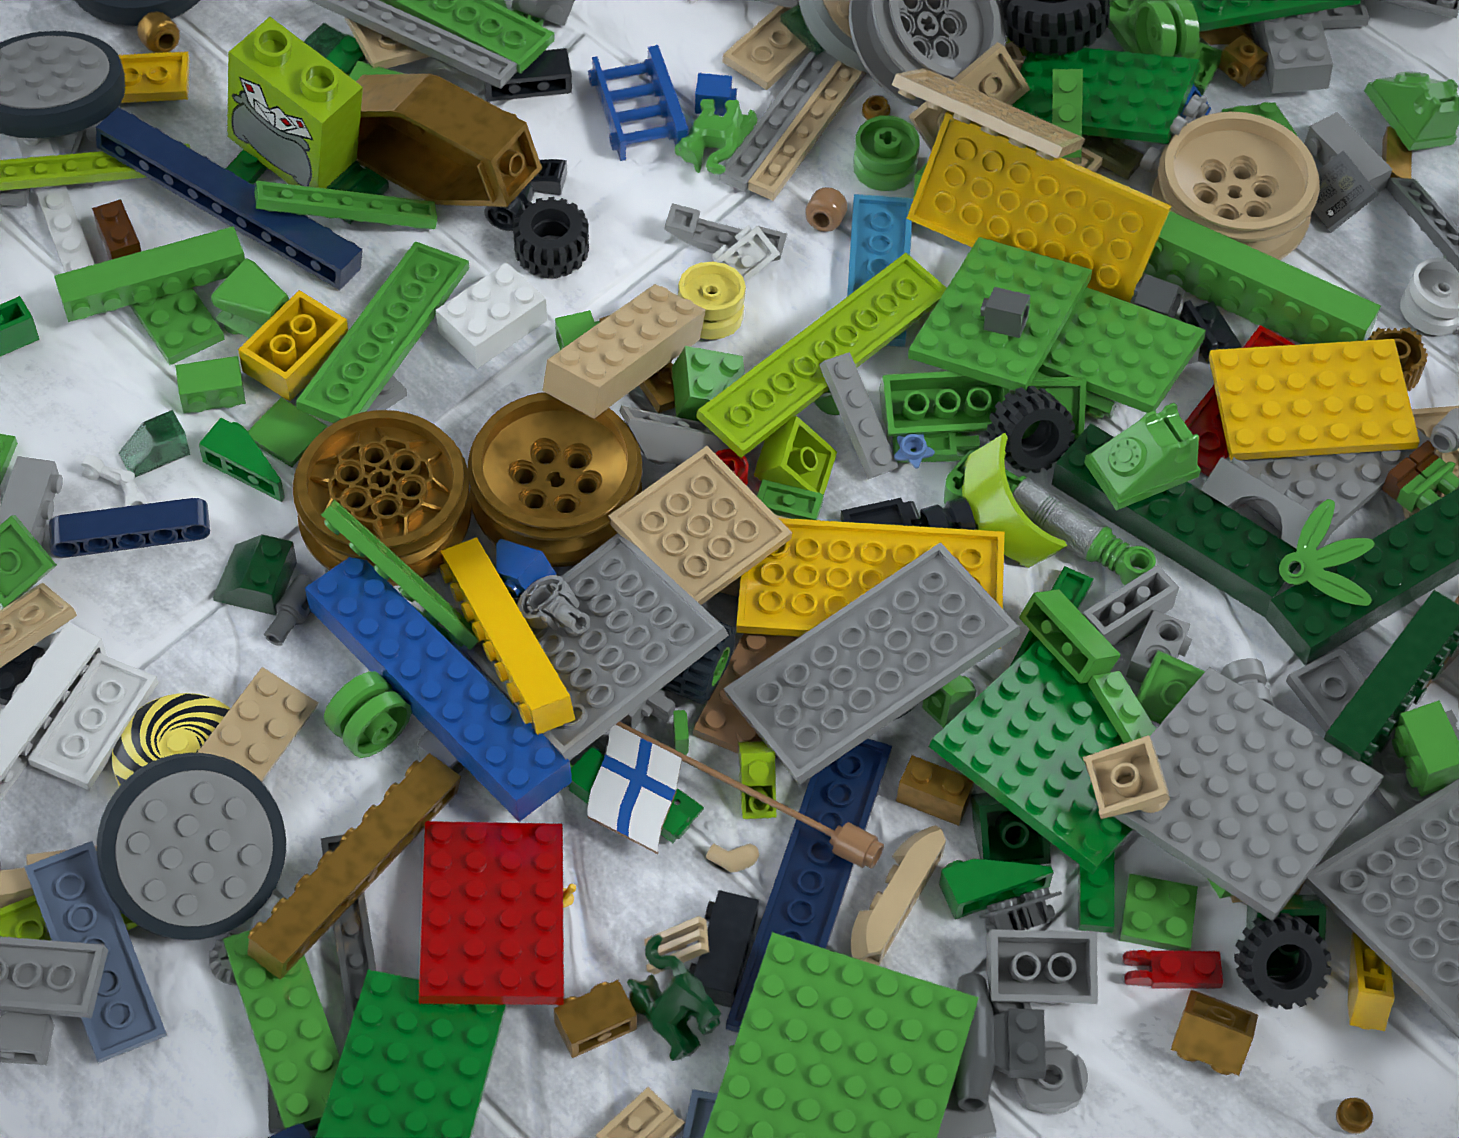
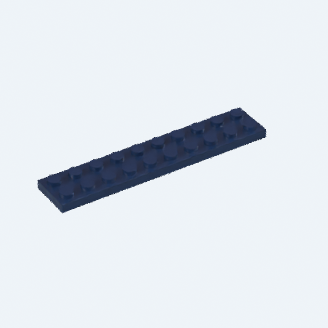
M867 738L810 777L799 813L834 831L839 825L844 827L847 822L866 831L891 755L892 745ZM797 819L726 1021L725 1029L739 1033L772 932L827 949L852 874L854 864L833 853L834 846L830 844L831 836Z

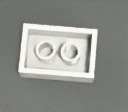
M506 262L436 309L438 333L478 369L547 321L546 297Z

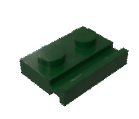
M356 160L325 189L383 195L389 189V181L368 167L363 168ZM342 219L349 224L355 221L349 219Z

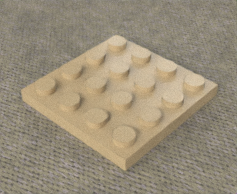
M708 446L608 515V518L611 520L610 525L622 537L636 545L700 605L792 538V532Z

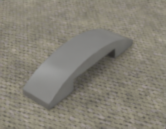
M674 203L671 204L664 229L676 238L713 254L724 245L731 248L738 242L735 236L743 229L699 218L700 210ZM758 226L780 253L772 261L780 260L787 233Z

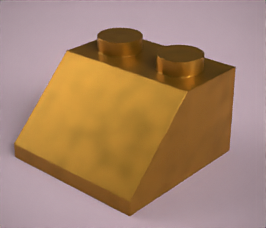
M1191 989L1170 1050L1177 1052V1055L1184 1060L1190 1062L1198 1060L1209 1064L1214 1071L1220 1074L1231 1075L1232 1073L1239 1076L1254 1038L1258 1014Z

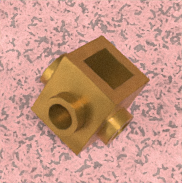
M1241 35L1223 49L1219 69L1226 73L1229 78L1245 87L1253 80L1258 81L1264 75L1268 53L1244 35Z

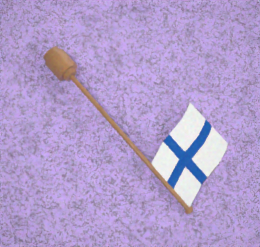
M620 721L610 730L606 755L590 792L587 816L592 821L658 855L661 829L676 794L682 761L831 836L830 844L834 846L833 853L861 868L867 866L872 869L882 854L884 844L878 841L877 836L849 822L844 827L839 825L834 831Z

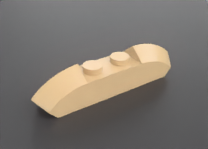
M935 825L923 829L908 838L895 851L892 857L898 865L894 864L885 880L888 886L884 893L878 891L870 904L869 910L859 911L851 934L852 958L880 965L943 857L946 839L941 828Z

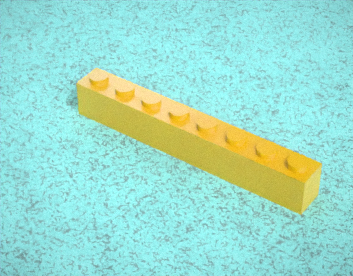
M476 537L441 550L444 564L439 565L441 575L446 584L452 583L450 588L457 603L462 601L461 608L467 622L473 620L472 628L479 642L484 640L483 647L490 662L496 661L494 665L500 681L508 682L506 684L508 694L513 703L519 702L518 709L525 724L531 723L536 734L539 735L574 721L575 715L568 691L478 538Z

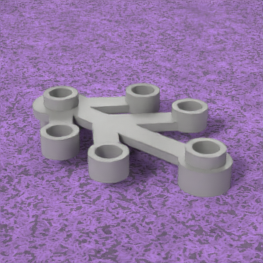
M1195 94L1190 99L1183 112L1187 117L1184 119L1178 116L1170 127L1173 133L1172 137L1175 134L1179 135L1181 129L1188 123L1205 116L1209 105L1206 104L1208 99L1206 96L1202 95L1200 97ZM1166 144L1160 150L1151 146L1144 155L1140 167L1150 173L1152 171L1158 173L1160 157Z

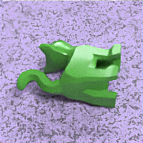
M702 99L700 103L702 113L691 124L688 136L682 138L675 145V154L681 156L685 162L694 164L695 171L700 173L704 149H720L708 157L706 168L714 175H721L725 172L726 168L718 163L732 157L736 149L752 131L758 119L754 110H749L748 114L744 115L738 100H727L725 103L727 112L721 117L714 114V99Z

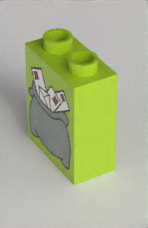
M269 16L228 52L227 137L246 152L256 157L259 162L286 183L325 189L357 160L363 86Z

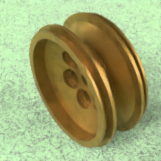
M546 392L519 398L499 409L478 432L469 452L468 477L471 508L482 532L495 545L500 539L542 551L552 567L577 565L615 536L618 532L610 525L611 520L608 518V515L642 492L641 451L628 425L610 408L606 409L596 418H592Z
M373 410L343 418L323 430L310 443L302 455L294 474L293 497L298 514L301 537L311 555L329 571L348 557L367 560L373 567L375 565L366 555L364 557L357 555L350 548V541L341 533L336 535L324 524L326 519L321 514L334 500L343 506L421 578L439 569V565L444 564L441 550L462 543L468 532L472 511L468 468L458 446L446 433L435 424L417 415L394 410ZM391 578L387 580L392 586H398Z

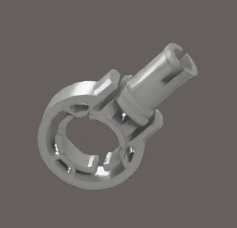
M550 575L538 579L522 593L517 606L528 625L534 629L549 627L556 630L558 627L554 623L555 621L562 628L568 627L573 632L580 634L585 631L578 626L579 624L586 629L590 625L589 616L576 609L579 607V602L575 598L573 590L561 576ZM551 596L545 603L541 604L546 597Z

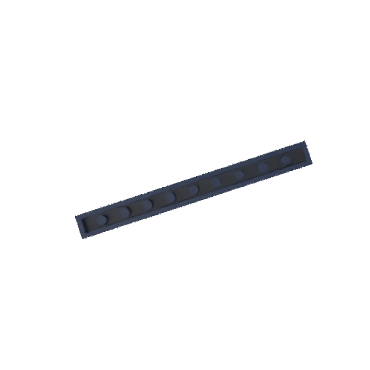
M118 107L96 126V148L227 225L234 226L239 232L336 289L341 290L361 270L363 249L354 242L339 236L330 228L322 226L307 215L256 209L254 184L248 183L236 176L232 171L224 169L212 162L208 157L200 155L188 148L184 143L164 134L160 129L145 123L136 115Z

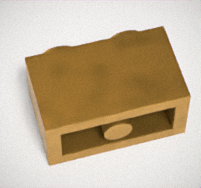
M911 755L899 782L896 802L959 826L971 800L974 782L965 775Z
M619 979L611 983H599L589 993L580 997H568L564 999V1005H558L553 1008L554 1023L572 1059L637 1030V1014Z

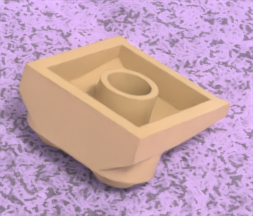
M1149 735L1083 757L1095 792L1101 819L1136 810L1146 813L1158 812L1170 800L1160 762Z

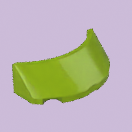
M1004 433L968 456L965 463L966 470L964 484L962 485V496L967 499L971 507L976 530L1005 532L1004 555L1017 561L1018 565L1030 568L1057 554L1067 544L1064 540L1048 534L1035 525L1015 501L1005 472L1004 458L1008 437Z

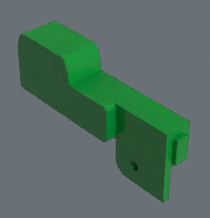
M590 748L571 769L572 783L569 784V791L587 804L592 786L605 757L595 748ZM677 788L661 829V835L673 844L690 828V824L704 810V807ZM678 801L680 804L675 805L674 802Z

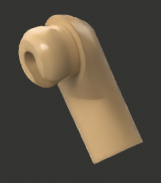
M712 844L707 852L706 859L735 873L754 865L759 857V850L753 844H746L731 851Z

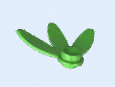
M1327 499L1311 513L1305 522L1298 540L1297 551L1286 555L1282 559L1279 566L1280 575L1284 581L1291 585H1301L1308 581L1318 590L1337 600L1368 606L1372 599L1365 590L1353 581L1336 573L1325 571L1324 568L1345 564L1362 556L1374 547V541L1369 538H1350L1336 541L1316 550L1324 539L1334 514L1335 502ZM1293 563L1301 564V570L1297 574L1290 572V566Z

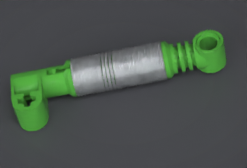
M970 450L948 474L945 481L944 504L947 501L963 497L962 485L966 470L965 463L968 456L976 450ZM1005 469L1010 490L1021 510L1043 531L1064 540L1067 544L1065 548L1071 550V552L1079 555L1084 560L1102 562L1104 567H1108L1111 571L1115 570V573L1120 576L1123 585H1127L1155 567L1156 558L1148 548L1143 546L1130 547V544L1123 543L1122 539H1116L1112 529L1101 521L1091 517L1088 513L1083 512V510L1075 507V505L1067 502V500L1054 494L1036 481L1024 475L1018 477Z

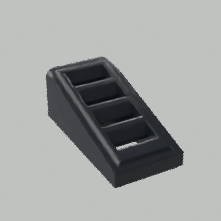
M539 159L542 169L530 181L536 192L561 196L567 177V160Z

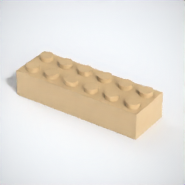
M654 284L547 359L542 391L588 416L596 418L679 356L685 346L691 347L698 342L706 310L692 301L670 292L667 288Z

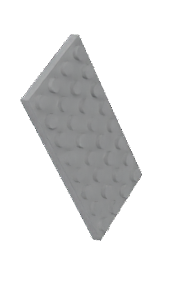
M940 542L726 686L724 691L729 700L765 744L775 752L778 760L800 785L1018 636L1020 630L1011 617Z

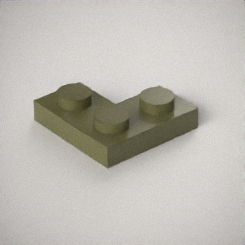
M1088 135L1082 144V147L1103 158V167L1126 180L1139 168L1144 154L1124 144L1127 139Z

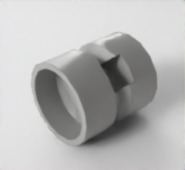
M1253 658L1239 659L1227 664L1222 669V675L1274 706L1270 689L1265 687L1267 678L1262 661Z

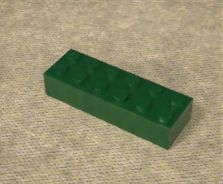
M1433 590L1327 730L1324 737L1326 742L1358 762L1361 761L1369 767L1372 766L1374 762L1372 758L1377 751L1382 753L1392 737L1390 734L1394 727H1397L1401 713L1407 712L1412 703L1417 705L1427 691L1425 686L1430 680L1435 681L1445 666L1443 662L1447 656L1452 658L1459 649V604Z

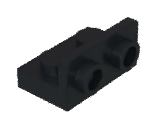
M1191 300L1183 303L1181 314L1179 315L1182 322L1206 330L1205 338L1199 348V354H1202L1207 364H1210V350L1242 348L1239 340L1213 301L1197 307L1193 305Z

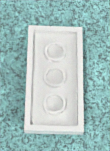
M98 652L28 758L30 766L90 791L111 758L112 750L138 709L145 705L158 684L157 676Z

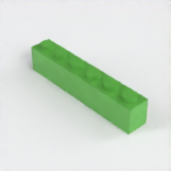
M232 226L54 275L67 320L71 322L225 279L242 263L245 256L235 228Z

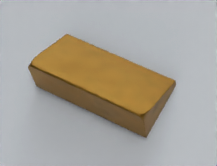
M1387 126L1383 137L1382 159L1392 168L1390 178L1411 179L1412 151L1406 148L1397 136L1395 129Z

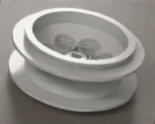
M850 0V32L862 64L871 77L886 92L898 100L913 106L920 107L926 100L919 97L912 100L898 93L899 88L892 86L896 74L926 68L952 80L997 42L1005 47V22L999 0Z

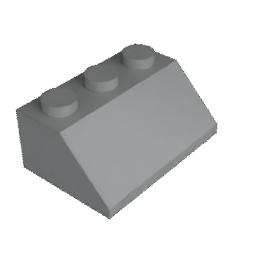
M990 930L986 935V972L990 1002L1098 1004L1097 932Z

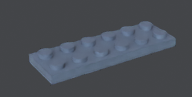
M93 841L25 866L24 868L52 941L102 944L108 949L92 1018L81 1017L98 1064L166 1037V1030L119 908L112 901L101 879Z

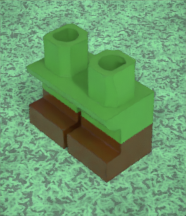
M1427 440L1413 451L1409 457H1406L1388 472L1381 490L1411 513L1416 508L1422 510L1441 499L1436 494L1438 490L1446 496L1459 488V478L1452 473L1456 464L1451 461L1444 462L1435 454L1436 448Z

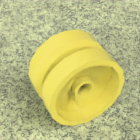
M713 261L701 262L689 267L681 275L678 284V296L688 299L706 310L700 338L708 340L722 339L734 334L741 326L744 317L746 286L744 278L736 269L724 263Z

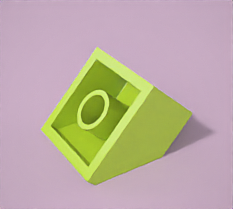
M794 416L765 439L753 475L761 482L764 479L824 494L837 451L798 416Z

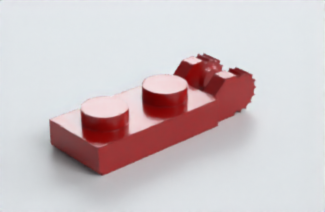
M1130 950L1122 954L1123 963L1131 966H1149L1150 972L1147 970H1132L1125 973L1124 980L1126 985L1151 986V989H1220L1223 986L1220 951L1150 950L1148 952L1146 950Z

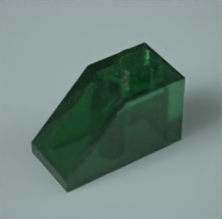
M170 410L142 422L118 453L127 471H132L136 478L190 455L186 433L173 410Z

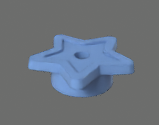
M910 434L905 437L898 436L897 442L900 449L894 455L896 461H908L915 469H918L922 459L933 456L935 451L926 446L924 434Z

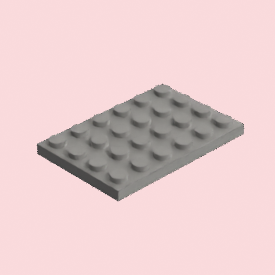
M1417 429L1420 440L1419 446L1427 440L1431 442L1429 437ZM1416 449L1240 461L1250 466L1247 473L1257 478L1261 473L1275 481L1277 484L1274 489L1284 494L1288 489L1303 498L1304 500L1301 505L1310 511L1314 506L1318 507L1327 499L1333 500L1335 502V509L1331 523L1336 526L1335 531L1382 489L1388 472L1406 457H1409ZM1255 500L1246 503L1282 532L1281 516L1271 502Z

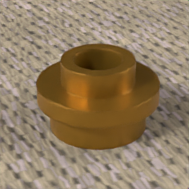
M870 96L862 105V115L867 120L877 116H890L891 107L883 96Z

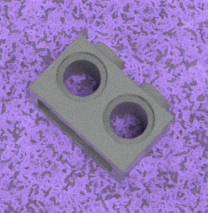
M1153 610L1131 658L1126 677L1142 683L1157 650L1175 658H1178L1179 655L1185 657L1192 641L1191 638L1187 637L1191 624Z

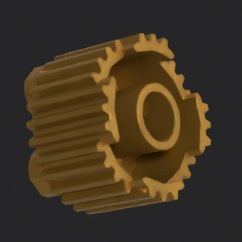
M1410 327L1407 329L1402 328L1399 331L1396 328L1393 330L1387 328L1386 331V328H1377L1376 331L1372 332L1368 340H1395L1406 388L1410 392L1419 383L1427 363L1426 358L1428 354L1426 353L1427 349L1423 348L1424 343H1421L1422 335H1417V331H1411Z

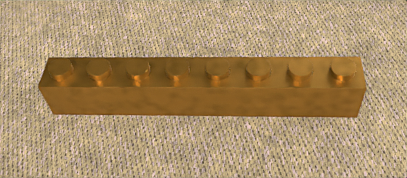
M430 753L421 762L418 760L414 761L406 771L405 778L399 784L394 782L387 789L383 797L384 800L378 806L373 804L368 808L362 817V823L356 829L351 827L345 832L339 842L340 845L334 852L328 850L319 860L318 868L311 875L307 873L298 881L294 888L295 892L288 899L283 897L272 909V916L265 923L260 921L252 928L248 935L249 946L247 955L281 980L425 828V821H431L457 794L461 776Z

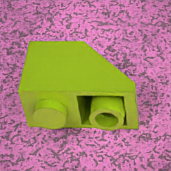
M764 741L738 742L740 783L776 801L775 752ZM740 791L742 819L777 818L776 808Z

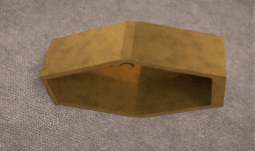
M430 73L362 75L356 81L363 86L357 161L361 166L368 167L383 178L426 201H434L436 205L507 207L542 169L527 122L518 118L516 114L506 112L440 76Z

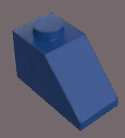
M503 539L496 543V571L513 598H520L522 593L538 579L556 575V572L542 551Z

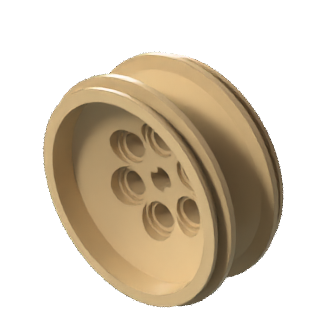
M1220 112L1193 120L1181 129L1179 135L1175 134L1170 139L1169 144H1166L1160 157L1158 175L1152 190V198L1171 205V212L1278 260H1282L1296 249L1307 233L1311 212L1318 199L1320 181L1312 154L1302 140L1289 129L1271 119L1255 114Z

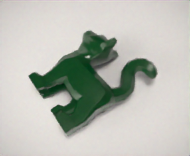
M657 934L647 941L645 956L648 962L659 970H672L673 978L663 993L653 974L641 982L629 979L627 981L631 989L629 1001L636 1014L646 1016L653 1031L668 1042L671 1046L669 1057L672 1061H677L691 1056L701 1046L698 1037L687 1024L692 1016L697 1020L699 1031L706 1035L712 1033L721 1023L719 1017L722 1014L712 999L706 994L702 982L688 971L681 960L674 955H659L658 947L663 938Z

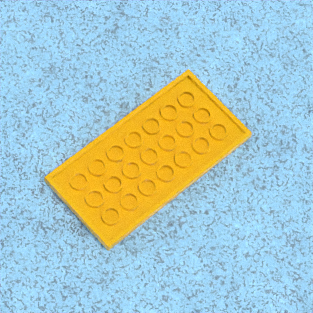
M948 110L945 113L906 219L969 247H973L977 239L981 237L1092 269L1091 280L1087 285L1088 288L1131 303L1135 287L1142 278L1172 206L1063 158L1057 159L1054 157L1053 161L1044 159L1036 154L1037 149L1028 145L1025 148L1017 147L1008 142L1010 137L998 133V136L985 133L981 130L982 125L971 121L970 124L958 121L953 118L954 113Z
M779 518L792 532V538L741 575L736 633L801 637L940 542L1003 609L1005 532Z

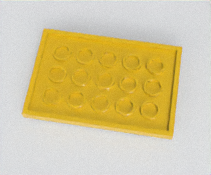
M1394 339L1210 350L1209 362L1230 461L1233 457L1238 460L1407 450L1417 449L1420 440Z

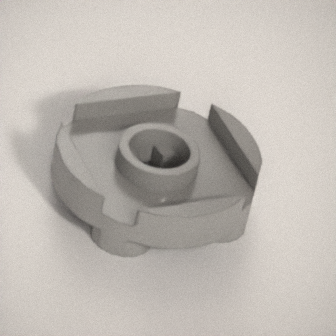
M1045 1041L1046 1071L1052 1070L1053 1075L1060 1076L1061 1079L1056 1081L1055 1085H1050L1043 1079L1014 1078L1016 1090L1029 1110L1045 1114H1060L1075 1108L1079 1104L1087 1086L1088 1073L1083 1059L1078 1054L1075 1055L1072 1051L1068 1050V1046L1056 1041Z

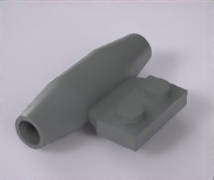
M976 973L960 976L956 990L979 997L956 1072L954 1085L959 1107L966 1111L976 1112L985 1109L988 1105L994 1069L1009 1075V1078L1045 1079L1044 1009L1008 1008V1011L994 1016L985 977Z

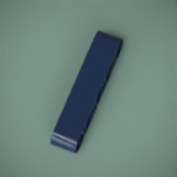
M187 498L55 516L49 521L50 552L56 557L69 558L201 540L208 537L211 531L208 503L201 498Z

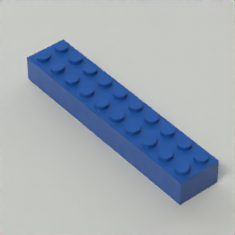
M348 557L305 587L310 611L370 672H378L392 685V691L399 693L411 705L412 714L437 737L452 755L518 822L572 783L570 760L565 759L542 733L537 735L531 723L525 724L519 710L386 579L380 576L367 560Z

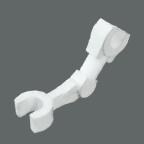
M86 454L81 463V466L85 467L82 476L91 480H97L99 477H102L116 485H121L126 493L125 506L150 503L142 492H138L135 474L132 471L105 466L98 457Z

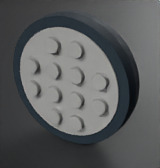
M42 31L16 36L0 42V134L18 138H51L72 134L101 122L123 100L125 94V74L120 57L115 49L96 37L70 31Z
M206 753L170 755L138 769L119 786L111 797L98 828L96 851L98 867L103 884L112 901L126 917L138 926L160 936L173 939L201 940L225 934L244 924L264 906L272 895L281 877L285 863V826L278 805L269 790L252 772L242 765L227 758Z

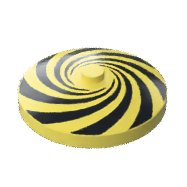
M178 693L163 696L139 708L112 750V766L118 785L120 786L138 769L155 760L175 754L197 753L230 708L212 697L194 693Z

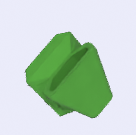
M246 258L213 292L211 300L214 306L222 310L215 320L221 322L228 333L242 334L249 339L289 300V297L254 261Z

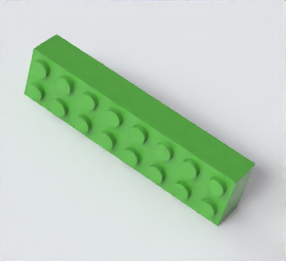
M1171 211L1168 214L1144 271V274L1178 285L1201 300L1213 301L1216 306L1223 308L1227 312L1241 316L1256 325H1261L1282 337L1289 338L1300 344L1366 341L1371 335L1381 308L1379 304Z

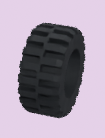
M1000 0L1005 22V35L1019 48L1025 47L1028 52L1034 54L1041 52L1042 55L1048 56L1051 53L1066 55L1069 51L1074 53L1081 51L1083 46H1091L1095 43L1096 39L1103 35L1110 21V0Z

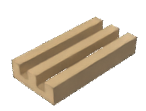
M700 916L657 933L663 938L658 947L660 956L676 950L678 952L671 955L676 956L684 963L709 952L706 919ZM652 936L644 939L645 946ZM699 940V943L687 947L688 944ZM651 964L646 965L647 972L654 975L665 971L659 970Z

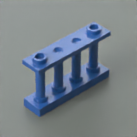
M659 44L647 47V59H644L643 63L602 70L598 57H592V69L588 70L589 83L591 87H596L611 132L609 133L610 146L612 151L617 150L620 162L626 161V145L667 137L669 140L673 139L676 145L682 138L688 136L689 129ZM642 74L652 78L649 84L609 91L606 81ZM649 95L659 98L657 105L616 112L613 102ZM657 116L666 118L667 123L665 126L623 134L620 125L621 123Z

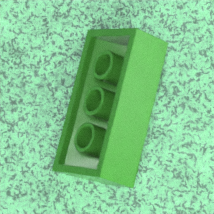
M951 371L883 375L879 387L882 419L888 436L987 430V425L992 423L989 419L991 412L995 413L997 410L995 405L998 401L1002 403L1005 400L1004 396L1010 392L1007 388Z

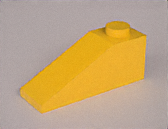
M1352 930L1347 1003L1349 1025L1365 1030L1385 1031L1395 998L1392 970Z

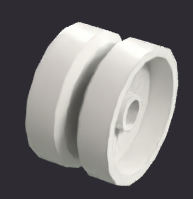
M1430 258L1418 264L1400 299V310L1405 319L1414 328L1426 334L1442 336L1452 334L1459 327V272L1446 258Z

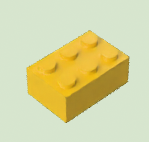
M298 290L238 349L242 372L288 401H291L313 379L349 331L347 319Z

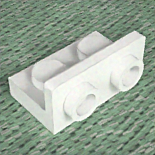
M748 225L735 236L738 240L736 244L731 248L724 245L711 256L715 260L714 262L724 263L736 269L746 283L780 253L758 226L752 230Z

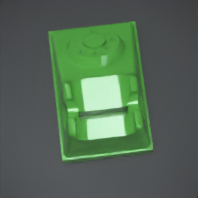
M1400 72L1395 77L1380 78L1369 82L1364 89V92L1388 124L1395 129L1397 136L1409 151L1453 145L1458 137L1455 133L1459 126V95L1457 94L1458 84L1455 80L1441 81L1431 79L1429 74L1422 72Z
M1171 403L1166 405L1159 413H1156L1155 410L1146 413L1138 422L1092 453L1086 455L1084 463L1117 511L1199 477L1201 471L1197 465L1199 436L1198 434L1193 435L1178 413L1177 404Z

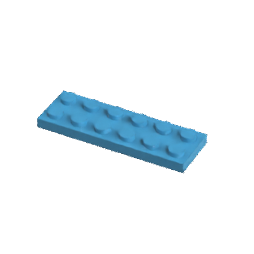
M854 194L847 297L904 253L910 255L912 221L906 218L913 198ZM906 330L886 346L905 347Z

